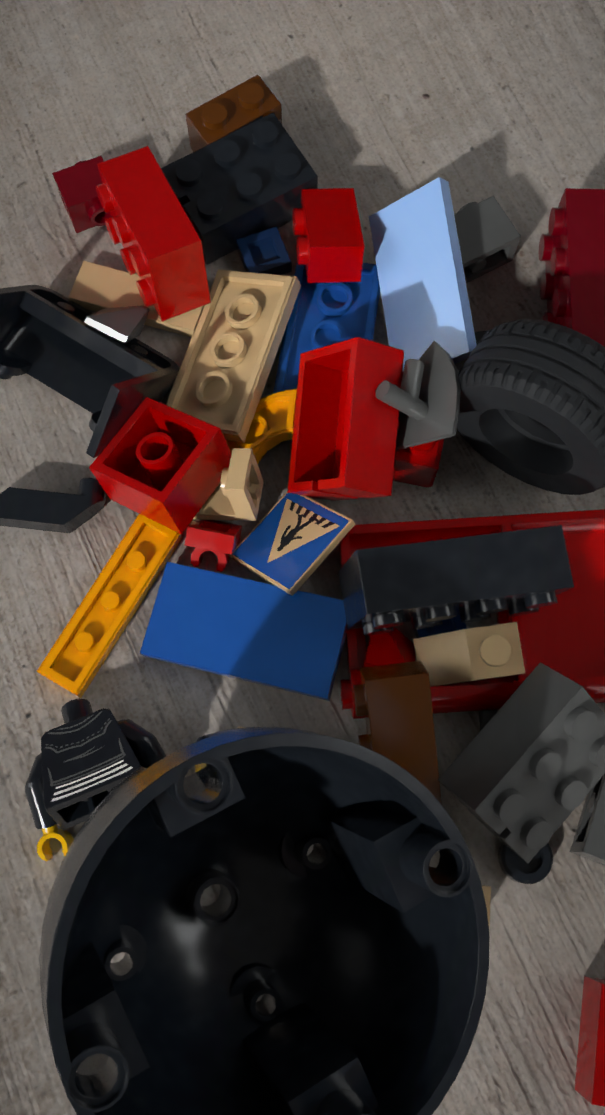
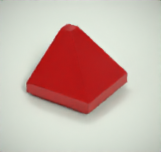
M393 627L394 631L372 635L369 638L363 668L413 662L416 658L414 643L395 627Z

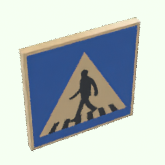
M286 492L241 541L232 555L230 554L229 556L237 563L293 596L354 527L355 523L352 519L307 496Z

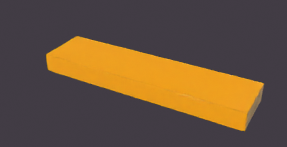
M139 514L37 672L82 698L183 538L182 534Z

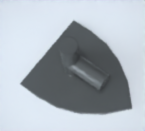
M433 341L419 360L408 359L405 361L400 388L385 380L376 389L377 399L399 410V429L395 451L456 435L461 394L458 371L450 354L435 341Z

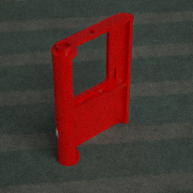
M605 509L354 525L339 543L340 568L343 567L356 550L562 525L574 587L556 595V604L538 607V612L520 616H509L507 609L496 613L498 624L517 622L525 674L430 687L433 714L498 710L540 662L583 686L595 703H604ZM358 628L347 630L346 649L349 679L340 680L342 710L351 709L353 719L365 718V716H356L353 698V685L361 684L360 668H363L367 652L366 636L363 635V629Z

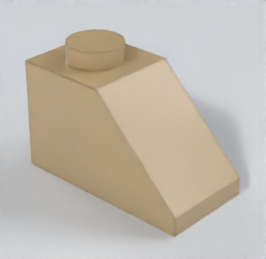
M517 622L468 628L413 639L416 661H421L428 671L430 687L525 674Z

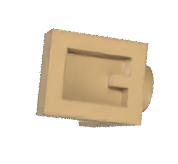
M252 448L232 449L229 467L223 468L220 484L193 519L257 520L264 480Z

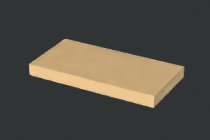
M218 269L209 292L211 303L203 307L166 405L219 427L225 440L245 443L301 288L298 278L289 275Z

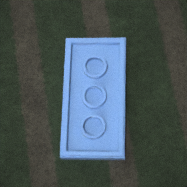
M438 177L369 216L389 346L404 350L403 371L405 361L408 359L419 360L433 341L437 342L450 354L454 364L468 359L473 349L477 346L449 182Z

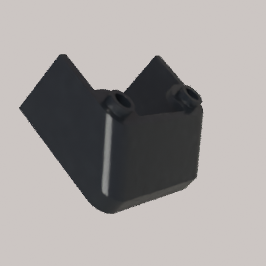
M39 285L0 288V379H10L12 376L28 374L93 413L89 421V427L93 431V435L86 454L93 458L99 456L145 397L161 402L173 386L179 366L172 359L136 338L122 344L87 326L84 323L86 317L93 313L62 294Z

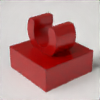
M194 519L187 526L184 544L185 546L195 547L191 554L192 566L199 567L203 560V552L211 551L218 558L216 571L222 572L229 563V555H232L240 543L242 525L216 520Z

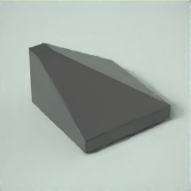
M144 305L103 308L87 316L84 323L124 344L141 334L150 308Z

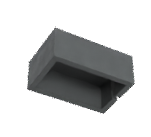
M540 662L439 777L438 781L468 808L492 834L524 861L529 863L538 851L549 842L555 831L572 811L584 801L586 795L605 774V714L583 686Z

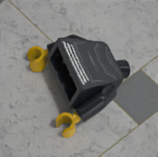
M74 699L62 706L61 712L65 724L45 732L41 737V753L36 756L25 785V793L35 827L42 829L43 836L37 844V853L45 861L53 858L50 848L51 838H56L61 842L62 852L65 856L74 840L72 834L65 829L86 821L115 786L141 766L149 768L166 757L164 750L153 734L130 719L117 721L110 709L103 708L93 712L91 704L87 699Z

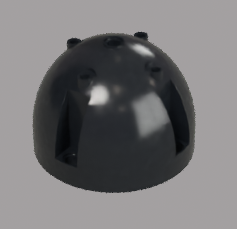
M246 727L227 729L201 736L195 743L178 749L149 768L142 766L137 768L115 786L94 809L79 830L59 868L49 895L42 925L39 957L42 1009L56 1068L66 1095L76 1114L432 1115L454 1083L468 1055L479 1024L486 995L490 936L487 908L481 881L472 855L459 829L432 793L408 771L381 754L352 742L312 731L291 728ZM195 766L196 773L185 777L187 772ZM314 845L312 852L307 856L309 847ZM439 850L440 858L437 867H430L431 858ZM220 884L221 890L218 899L211 905L201 906L200 900L204 890L211 885ZM125 953L122 960L111 963L112 958L116 954Z

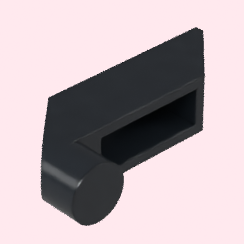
M83 478L80 480L78 495L9 487L0 493V526L71 533L104 507L107 494L98 480L94 478Z

